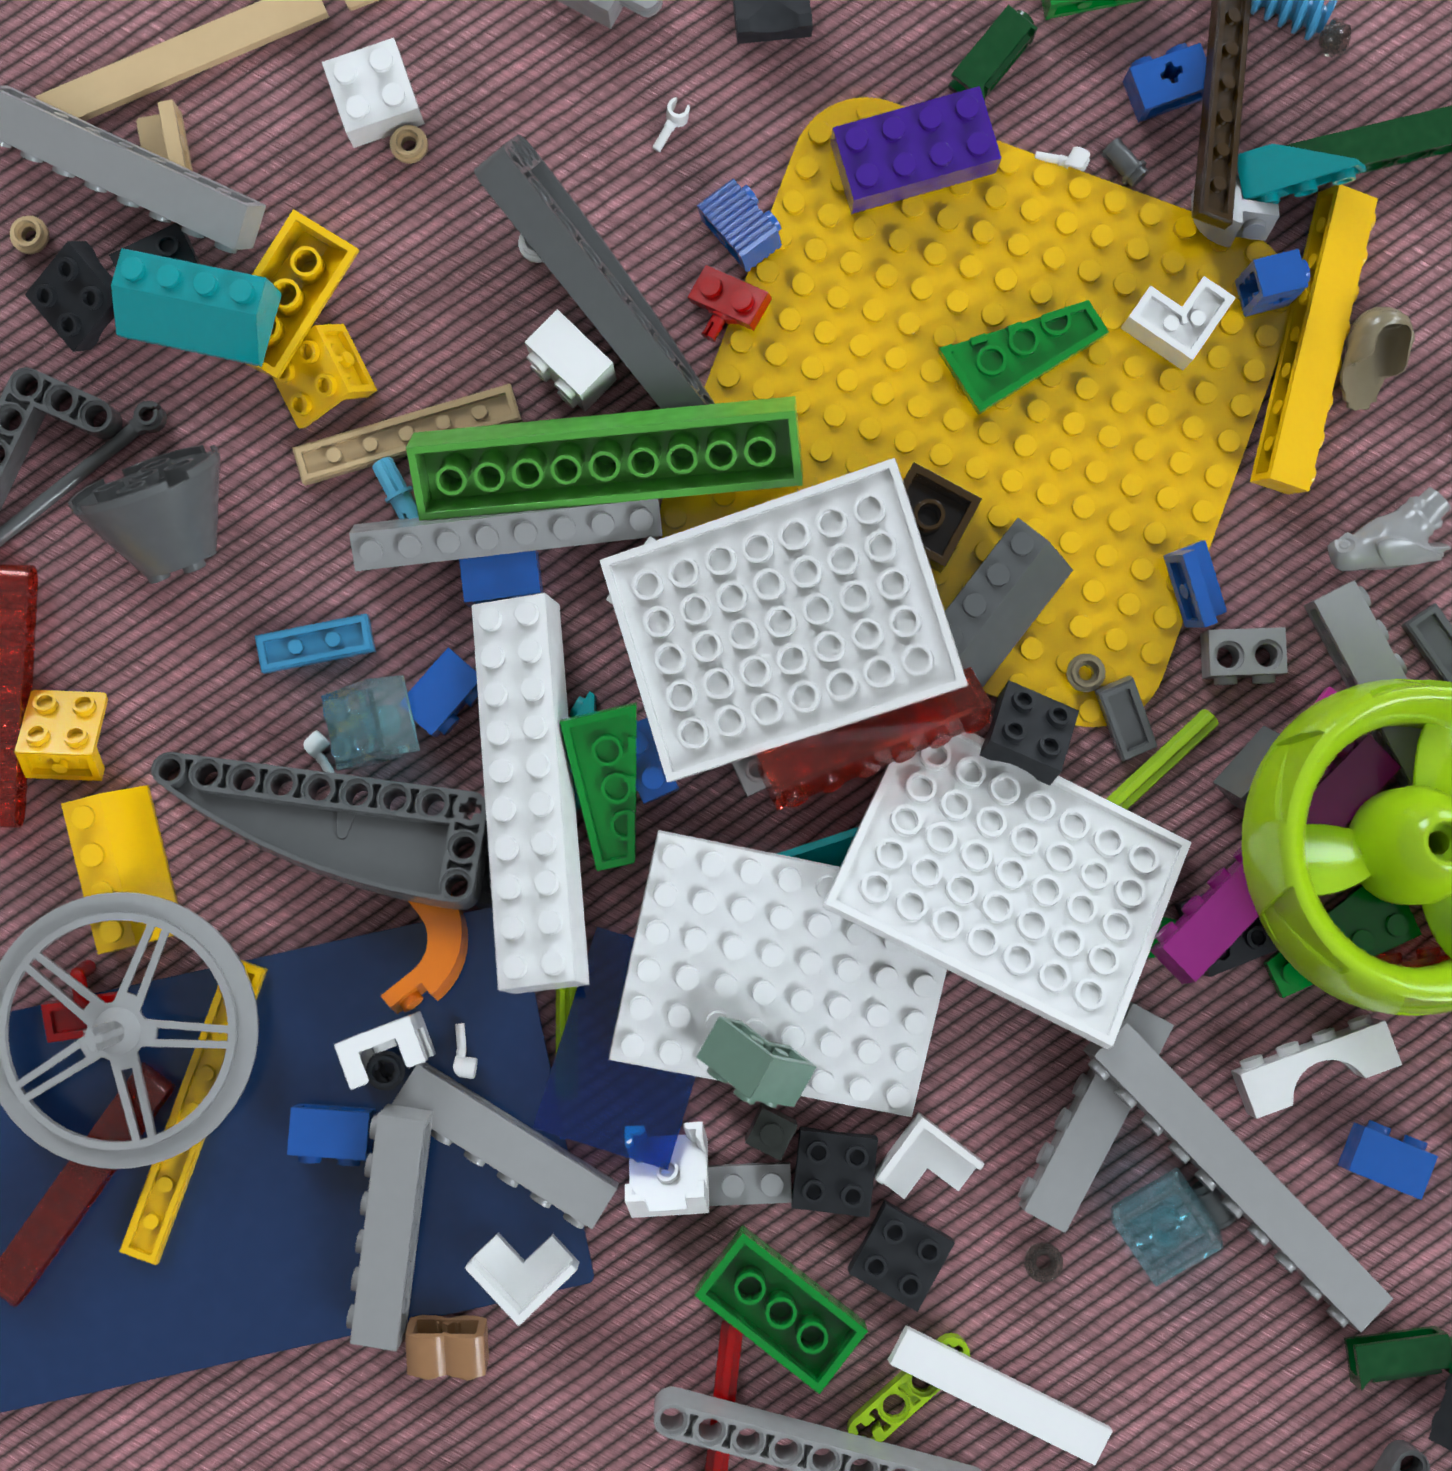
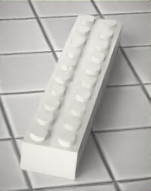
M546 593L472 605L498 990L518 994L590 985L574 781L560 726L561 719L569 718L560 604Z

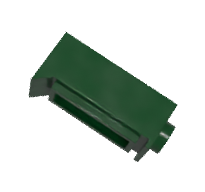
M1008 4L951 74L953 80L949 83L948 88L956 93L980 86L985 101V98L1022 55L1028 45H1031L1038 29L1034 25L1033 19L1022 10L1016 11Z
M1437 1326L1344 1338L1350 1382L1361 1391L1370 1381L1376 1383L1442 1374V1369L1452 1374V1337Z

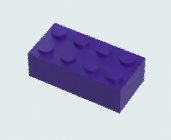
M980 86L833 127L830 141L851 214L995 174L1002 159Z

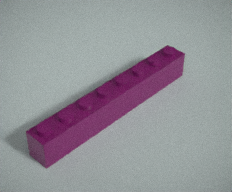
M1370 734L1354 740L1337 754V757L1328 765L1320 778L1312 796L1306 824H1327L1345 827L1358 809L1369 798L1374 796L1398 772L1401 766ZM1242 846L1233 855L1236 861L1228 870L1222 868L1217 871L1207 882L1210 888L1201 897L1198 894L1192 897L1181 909L1184 915L1175 924L1172 921L1167 923L1155 936L1158 942L1150 951L1181 984L1196 982L1259 916L1250 896L1245 878Z

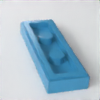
M367 613L255 635L261 673L263 674L376 652L370 618Z

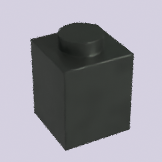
M761 1103L745 1136V1143L781 1161L798 1126L797 1121Z

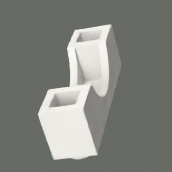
M1369 1014L1349 1020V1027L1335 1032L1334 1028L1324 1029L1312 1034L1313 1040L1301 1045H1299L1298 1041L1289 1042L1276 1048L1277 1054L1263 1059L1262 1055L1259 1054L1241 1060V1067L1231 1070L1247 1114L1258 1119L1293 1106L1294 1090L1298 1079L1306 1069L1321 1061L1338 1060L1346 1065L1355 1075L1364 1078L1402 1065L1386 1021L1377 1018L1371 1019Z

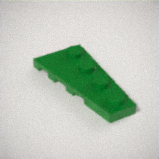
M1087 300L1043 314L1036 319L1009 325L1004 329L989 334L984 333L971 337L969 340L955 345L950 344L940 347L938 353L979 415L1099 341L1109 331L1090 301Z
M637 702L561 719L560 726L597 871L635 863Z
M1358 885L1347 894L1348 896L1332 909L1326 911L1334 924L1349 940L1372 956H1377L1422 935L1408 905L1385 902L1372 895L1362 885ZM1279 950L1263 962L1280 998H1285L1313 985L1289 963Z

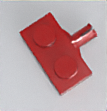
M705 265L687 297L692 304L706 309L712 315L701 333L703 337L712 342L716 341L725 323L739 324L754 331L772 300L767 291Z

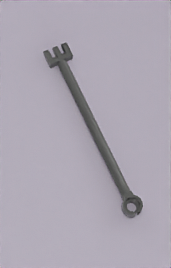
M144 401L138 404L134 410L133 418L126 427L0 527V547L138 436L161 431L167 422L166 411L153 401ZM152 409L154 412L153 418L150 421H143L142 415L144 411Z

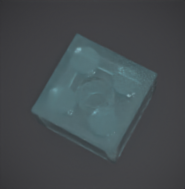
M404 675L365 679L321 696L323 715L331 741V753L334 757L337 771L373 766L420 751Z
M1178 1167L1111 1206L1113 1225L1155 1287L1223 1249L1220 1229Z

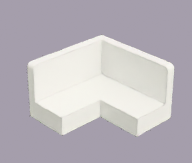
M1203 276L1184 305L1180 306L1150 285L1121 326V329L1181 370H1184L1193 361L1236 297Z
M918 1112L877 1166L874 1178L881 1185L884 1183L905 1199L927 1168L959 1192L976 1168L981 1170L985 1164L978 1156Z
M498 1232L469 1260L465 1269L511 1319L520 1326L577 1271L579 1261L554 1234L524 1260Z

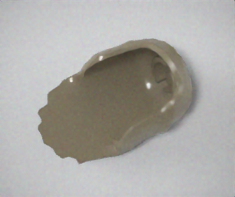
M1388 306L1374 307L1362 313L1354 321L1346 341L1347 351L1339 374L1342 399L1346 402V408H1351L1354 411L1369 409L1370 404L1377 401V395L1384 380L1389 377L1398 376L1406 370L1415 335L1409 317L1398 309Z

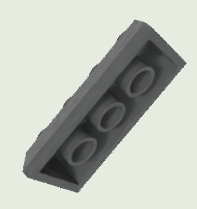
M1019 518L1013 522L945 610L967 682L979 691L1073 571L1046 538Z

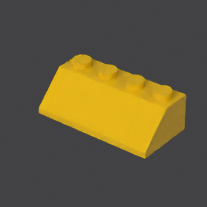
M294 209L252 273V275L266 277L282 293L262 367L251 364L247 365L277 380L360 251L357 247Z
M149 785L100 793L61 803L84 897L102 893L131 892L157 896L178 904ZM124 920L102 921L90 924L98 955L138 946L147 926L145 923ZM155 927L149 943L158 940L162 929ZM169 933L168 938L173 937L174 935Z

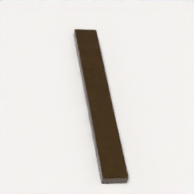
M1212 0L1192 218L1224 230L1231 226L1233 222L1251 0Z

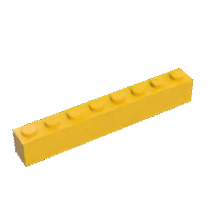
M1335 185L1318 192L1303 259L1307 261L1310 269L1309 286L1291 305L1250 478L1251 483L1288 495L1308 492L1316 476L1315 464L1319 449L1325 438L1324 426L1327 413L1333 404L1332 392L1335 379L1342 366L1341 354L1344 341L1350 332L1351 324L1349 320L1353 303L1359 294L1358 282L1362 266L1365 264L1368 255L1366 248L1370 231L1376 221L1375 209L1378 198L1344 185Z

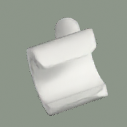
M676 97L668 102L667 121L652 147L657 152L662 150L675 128L684 126L688 121L689 105L682 114L673 112L677 104Z
M1077 146L1073 147L1069 157L1036 151L1035 159L1058 164V166H1063L1066 169L1072 167L1083 172L1090 162V152Z
M315 730L305 739L304 749L316 759L323 772L335 773L327 757L322 753L330 743L318 730Z
M465 1023L455 1024L457 1050L453 1070L459 1077L474 1079L478 1059L466 1057Z

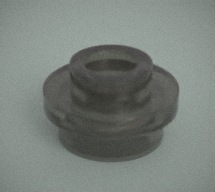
M1333 18L1329 25H1325L1319 36V47L1323 48L1325 57L1332 58L1335 55H1343L1346 52L1351 39L1350 24H1345L1340 18Z
M1045 1242L1036 1243L1027 1250L1024 1257V1267L1028 1275L1035 1281L1051 1282L1060 1275L1063 1269V1258L1060 1251L1054 1245ZM1046 1255L1050 1259L1049 1265L1045 1268H1039L1036 1265L1038 1257Z

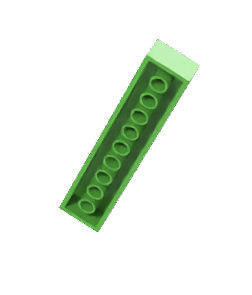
M796 396L414 432L406 446L419 521L803 485V465Z

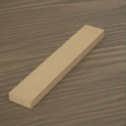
M510 383L299 445L292 449L302 484L307 486L371 467L375 462L390 456L395 460L407 456L406 446L414 432L522 422Z

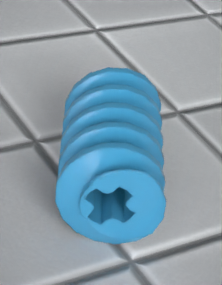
M1252 0L1250 14L1254 15L1260 8L1264 7V21H1268L1274 14H1278L1277 27L1281 28L1288 20H1291V33L1295 34L1304 26L1306 27L1304 40L1308 41L1314 34L1322 32L1335 8L1337 0H1330L1326 5H1324V0Z

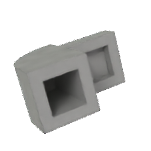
M1236 175L1232 225L1224 230L1193 219V221L1206 238L1221 246L1230 248L1235 237L1266 241L1279 218V204L1242 199L1239 175ZM1193 190V192H1192V194H1191V207H1192V211H1193L1194 190Z

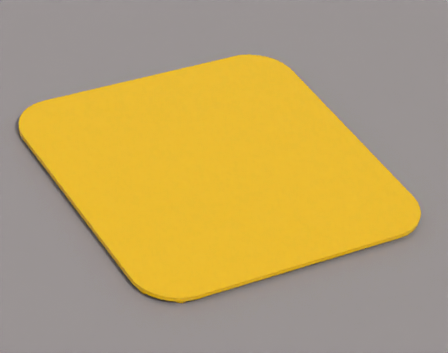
M869 97L852 98L838 102L815 116L801 133L771 209L772 214L777 218L782 228L778 231L782 245L780 249H776L774 253L769 254L768 258H764L762 262L757 263L756 267H752L744 282L767 291L772 300L754 331L739 324H728L705 384V389L715 404L796 396L803 465V485L663 498L660 509L662 538L892 458L896 459L902 480H904L913 462L982 498L943 571L940 573L931 568L944 611L1017 518L1046 538L1073 569L980 692L998 698L1000 692L1010 680L1079 710L1075 726H1107L1095 691L1080 692L1074 689L1067 680V666L1074 657L1080 654H1092L1098 657L1105 667V679L1099 688L1126 676H1131L1134 678L1143 706L1150 701L1157 691L1183 623L1163 555L1201 540H1206L1208 550L1210 549L1278 361L1292 305L1291 303L1287 307L1244 317L1235 280L1253 260L1277 253L1262 240L1235 237L1230 248L1216 244L1206 238L1196 227L1192 218V211L1072 167L1066 169L1063 166H1058V164L1035 159V154L998 140L996 141L1002 159L995 174L851 214L830 144L832 128L900 109L904 106L884 99ZM1203 276L1236 297L1193 361L1184 370H1181L1121 329V326L1150 285L1180 306L1184 305ZM1089 300L1109 333L979 415L938 353L940 347L950 344L955 345L967 341L971 337L984 333L989 334L1004 329L1009 325L1036 319L1043 314ZM1082 666L1079 669V676L1083 680H1089L1092 672L1088 667ZM967 682V687L979 691L977 688H975L973 685Z

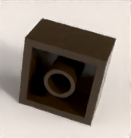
M913 462L903 483L930 567L941 573L982 498Z

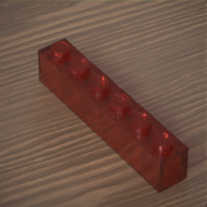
M972 667L964 669L968 683L966 687L757 754L758 773L776 810L786 806L788 808L797 807L806 802L808 797L822 791L824 793L833 792L842 787L846 781L853 778L872 776L882 766L894 761L895 763H903L911 759L916 752L928 747L933 749L939 748L947 744L952 737L964 732L972 734L983 729L990 722L992 704Z

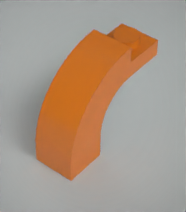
M408 901L425 924L427 947L420 963L381 995L386 1004L396 1014H399L402 1010L409 1012L418 1006L424 998L422 994L426 991L439 1001L458 979L468 950V929L462 910Z

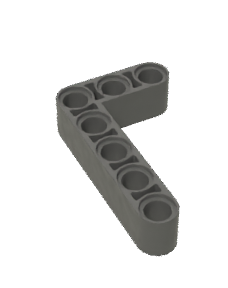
M24 367L14 371L0 397V449L5 450V458L0 463V511L45 415L99 439L107 440L111 439L122 429L123 421L120 413L102 399L35 369ZM32 381H38L36 392L31 396H26L25 390L28 384ZM72 396L73 402L71 407L66 411L60 412V402L65 397ZM106 411V422L100 427H94L95 416L100 412ZM16 415H21V425L17 429L10 431L9 424L11 419Z

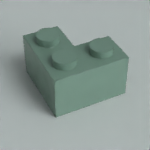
M721 1016L718 1017L697 1055V1058L708 1066L707 1073L723 1083L728 1082L735 1087L733 1093L738 1098L749 1104L760 1101L772 1108H776L777 1105L794 1107L817 1067L792 1047L769 1042L742 1021Z

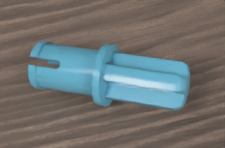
M389 456L375 462L372 469L387 495L385 502L391 503L399 519L419 517L416 502L411 494L413 488L412 486L407 487L393 458Z

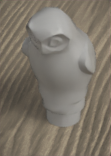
M1429 487L1419 497H1410L1397 510L1375 518L1360 528L1355 534L1347 532L1339 539L1329 543L1327 551L1330 561L1336 569L1342 572L1389 570L1440 561L1444 557V552L1451 549V547L1440 542L1429 543L1428 540L1436 529L1441 528L1443 524L1441 518L1451 509V506L1439 492Z

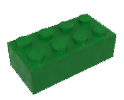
M744 1225L740 1227L695 1286V1297L818 1394L823 1391L868 1332L865 1320Z

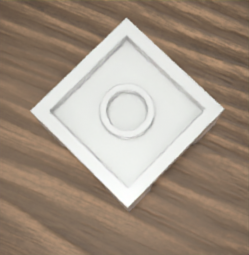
M421 1011L334 1044L350 1090L368 1083L366 1065L374 1053L376 1054L397 1046V1043L407 1067L423 1063L429 1057L436 1055Z
M703 1122L684 1123L685 1135L648 1137L644 1126L625 1127V1147L629 1155V1184H625V1203L631 1218L709 1213L708 1139Z

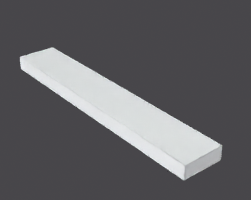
M905 1325L888 1358L890 1365L1093 1465L1097 1463L1113 1432L1110 1426Z

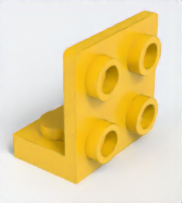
M344 324L314 325L305 336L278 380L273 378L299 429L308 427L343 400L368 398L377 391Z
M55 690L31 691L14 751L25 778L102 781L105 767L97 749V743L108 703L106 693Z

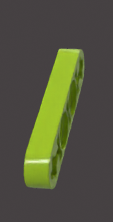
M945 1333L936 1339L945 1345L949 1344L952 1348L960 1345L961 1347L957 1351L970 1357L969 1347L960 1335ZM902 1370L850 1417L847 1423V1432L858 1435L857 1425L859 1423H862L864 1426L870 1425L875 1420V1416L871 1411L876 1408L881 1419L888 1424L882 1427L878 1420L871 1427L873 1434L871 1439L882 1443L941 1389L933 1385L923 1389L917 1388L912 1383L913 1375ZM896 1394L904 1399V1408L898 1414H888L883 1409V1402L886 1397Z

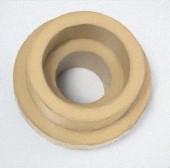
M405 125L396 129L392 134L390 149L397 160L412 164L420 161L425 156L428 150V141L420 128L413 125ZM410 140L416 142L413 150L407 151L403 149L405 142Z
M23 216L13 222L10 229V240L20 252L35 254L43 250L47 245L49 231L45 223L39 218ZM29 231H36V236L32 241L25 240V236Z

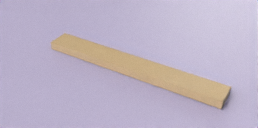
M261 0L36 96V99L83 121H87L327 19L329 15L322 0Z

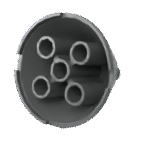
M197 445L144 460L122 469L123 478L105 484L104 479H100L74 495L69 500L68 505L75 516L146 576L150 584L163 581L171 576V572L183 569L184 573L197 571L206 566L204 559L217 553L220 453L215 445L210 446L211 452H206L203 445Z

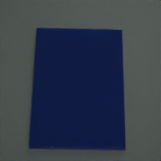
M597 927L587 956L590 985L577 987L533 1128L559 1136L561 1139H569L633 1159L637 1163L643 1162L668 1170L696 1076L609 1060L610 1047L634 938L629 937L627 934L622 935Z

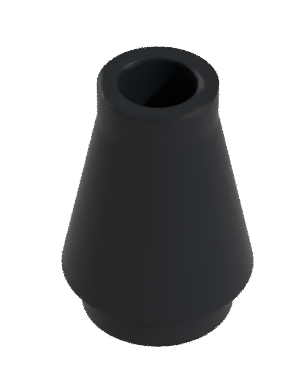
M382 1051L374 1054L369 1059L366 1065V1073L372 1086L379 1090H391L402 1082L405 1075V1066L403 1060L396 1053ZM386 1062L388 1064L393 1063L395 1066L392 1074L385 1070Z

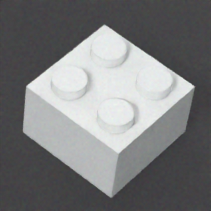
M394 38L322 62L345 132L354 148L390 136L399 127L405 125L417 127L424 124Z
M558 309L525 341L529 352L526 358L531 363V369L544 382H547L549 379L555 382L554 385L559 390L557 392L558 395L571 408L578 405L586 412L617 380L613 362Z

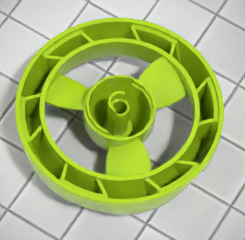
M1378 680L1352 686L1316 702L1298 715L1270 746L1257 769L1245 804L1242 823L1243 868L1250 896L1264 929L1280 953L1311 983L1333 997L1369 1011L1409 1016L1452 1012V682ZM1398 726L1422 729L1414 759L1413 786L1385 790L1372 796L1358 809L1349 828L1327 824H1306L1308 810L1317 784L1328 765L1343 748L1357 738L1382 727ZM1361 883L1372 895L1385 902L1397 905L1422 904L1425 918L1433 936L1451 959L1438 964L1415 968L1395 965L1380 960L1357 947L1341 932L1325 911L1318 896L1334 894Z

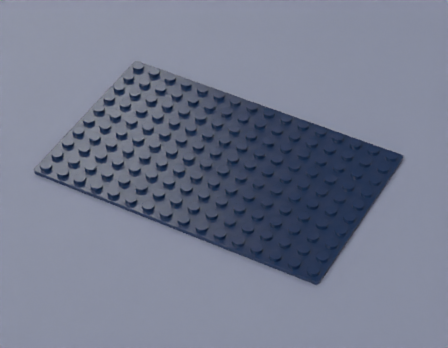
M493 908L463 913L468 929V950L458 979L439 1001L426 991L422 994L424 997L422 1002L409 1012L402 1010L399 1014H396L386 1004L381 995L410 973L422 960L427 947V931L424 922L245 960L268 969L256 1000L259 1038L252 1073L234 1108L221 1124L205 1138L162 1257L157 1265L119 1252L151 1165L137 1168L110 1169L83 1165L67 1160L40 1146L26 1135L12 1121L0 1104V1413L351 1336L352 1329L346 1327V1321L351 1304L355 1305L356 1291L351 1290V1280L354 1269L359 1267L361 1254L356 1253L355 1247L360 1229H364L365 1216L360 1214V1205L364 1192L369 1190L370 1178L365 1177L366 1161L361 1160L360 1166L338 1165L336 1158H322L321 1163L298 1162V1156L287 1155L291 1107L298 1103L375 1108V1115H378L387 1104L393 1103L415 1066L407 1067L405 1065L397 1043V1046L384 1051L394 1052L403 1060L405 1075L402 1082L391 1090H379L372 1086L369 1081L365 1085L350 1090L334 1044L421 1011L436 1055L429 1057L425 1061L426 1063L568 1151L535 991L513 994L498 990ZM209 968L153 980L141 1009L146 1019L204 1024L218 983ZM141 983L130 985L128 992L137 995ZM119 988L111 989V990H107V991H102V992H98V993H94V994H102V993L115 992V991H118ZM41 1005L10 1011L8 1029L9 1048L19 1079L78 1040L72 1039L47 1043ZM465 1023L466 1057L478 1059L474 1079L459 1077L453 1070L457 1050L455 1024ZM158 1028V1039L198 1040L201 1031ZM141 1047L139 1049V1058L157 1134L165 1130L195 1048ZM79 1048L24 1085L23 1088L27 1093L86 1058L85 1054ZM106 1058L96 1060L32 1099L52 1120L75 1133L108 1141L132 1140L111 1063ZM386 1062L385 1070L392 1074L395 1066L393 1063L388 1064ZM132 1068L125 1069L123 1072L141 1137L146 1138L147 1133ZM432 1136L430 1137L408 1321L409 1318L415 1316H443L497 1304L469 1274L465 1266L498 1232L524 1260L554 1234L579 1261L577 1271L557 1290L589 1284L593 1281L594 1270L585 1227L580 1229L567 1222L563 1218L565 1212L554 1205L546 1208L538 1204L530 1197L531 1191L518 1184L515 1188L506 1184L496 1176L498 1170L487 1163L483 1167L474 1164L463 1155L466 1150L452 1142L450 1146H447Z

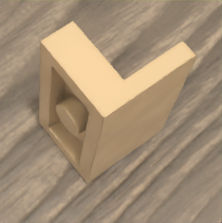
M173 100L157 102L159 114L141 117L136 120L141 147L193 171L182 112Z

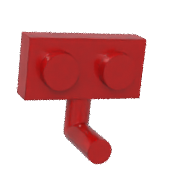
M84 960L71 970L70 975L88 988L87 977L94 973L96 965L92 960ZM72 988L73 998L71 999L85 1009L90 1002ZM118 991L96 995L104 1002L110 1003L115 1000ZM59 1000L46 1001L41 1004L47 1043L78 1039L85 1035L84 1030L87 1029V1024Z

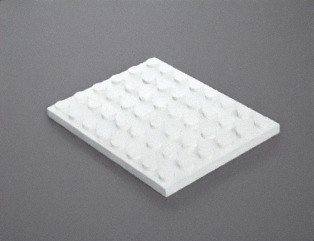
M895 458L599 560L667 782H674L968 686Z
M916 705L907 720L822 907L1108 1050L1114 1045L1192 842L1060 776L1049 786L1038 781L1030 773L1017 766L1000 761H991L979 756L985 741L984 738Z
M658 830L610 1047L609 1060L717 1080L707 1073L708 1066L700 1061L697 1055L718 1017L721 1016L742 1021L769 1042L792 1047L817 1066L801 1096L912 1117L947 969L823 908L825 899L840 869L839 866Z

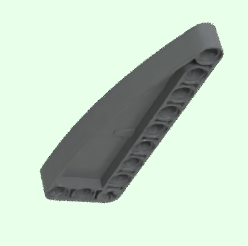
M518 134L474 169L477 179L661 409L715 404L673 338L618 259L550 168L523 136Z
M165 752L159 755L151 766L153 779L177 799L233 835L296 866L360 889L430 906L467 910L472 908L479 900L489 850L485 798L480 793L176 752ZM181 767L179 775L175 779L168 781L169 773L174 768ZM218 772L216 781L205 786L206 777L210 773ZM249 777H255L254 785L248 790L241 791L243 782ZM292 781L293 786L287 794L279 796L280 786L283 783ZM330 786L329 795L323 800L316 801L317 791L322 787ZM361 791H367V800L361 805L354 806V796ZM396 797H406V802L401 809L390 810V804ZM436 801L444 802L443 810L439 814L427 815L428 808L432 803ZM475 807H478L481 813H475L470 820L467 817V813H473ZM467 843L475 844V851L470 857L465 859L458 858L459 849ZM459 881L468 882V889L462 896H451V889L455 883Z

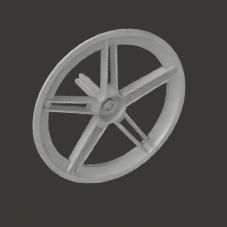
M114 892L80 898L55 908L39 918L13 942L0 961V1104L12 1121L40 1146L67 1160L98 1168L124 1169L152 1165L170 1159L202 1141L221 1124L238 1102L252 1073L259 1038L257 1003L246 969L230 943L216 928L190 909L173 901L142 893ZM124 920L147 924L115 1000L110 1003L104 1002L42 953L54 941L65 934L92 923ZM158 927L162 929L138 994L135 995L128 992L154 929ZM169 933L191 947L211 970L224 999L228 1026L146 1019L141 1009ZM36 959L90 1002L86 1008L83 1009L32 965L33 961ZM25 972H27L87 1024V1029L84 1030L85 1035L19 1079L11 1058L8 1029L13 998ZM158 1028L228 1033L227 1041L158 1039ZM141 1047L226 1049L218 1077L203 1101L182 1121L157 1134L139 1058V1049ZM81 1048L86 1058L27 1093L25 1091L24 1085ZM106 1058L111 1063L132 1140L108 1141L75 1133L52 1120L32 1099L96 1060ZM132 1068L147 1133L146 1138L141 1137L123 1072L125 1069Z

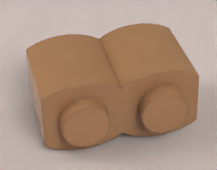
M421 1315L409 1318L405 1332L408 1375L424 1380H432L444 1375L461 1380H473L486 1375L489 1361L486 1318L471 1315L451 1318L437 1315Z

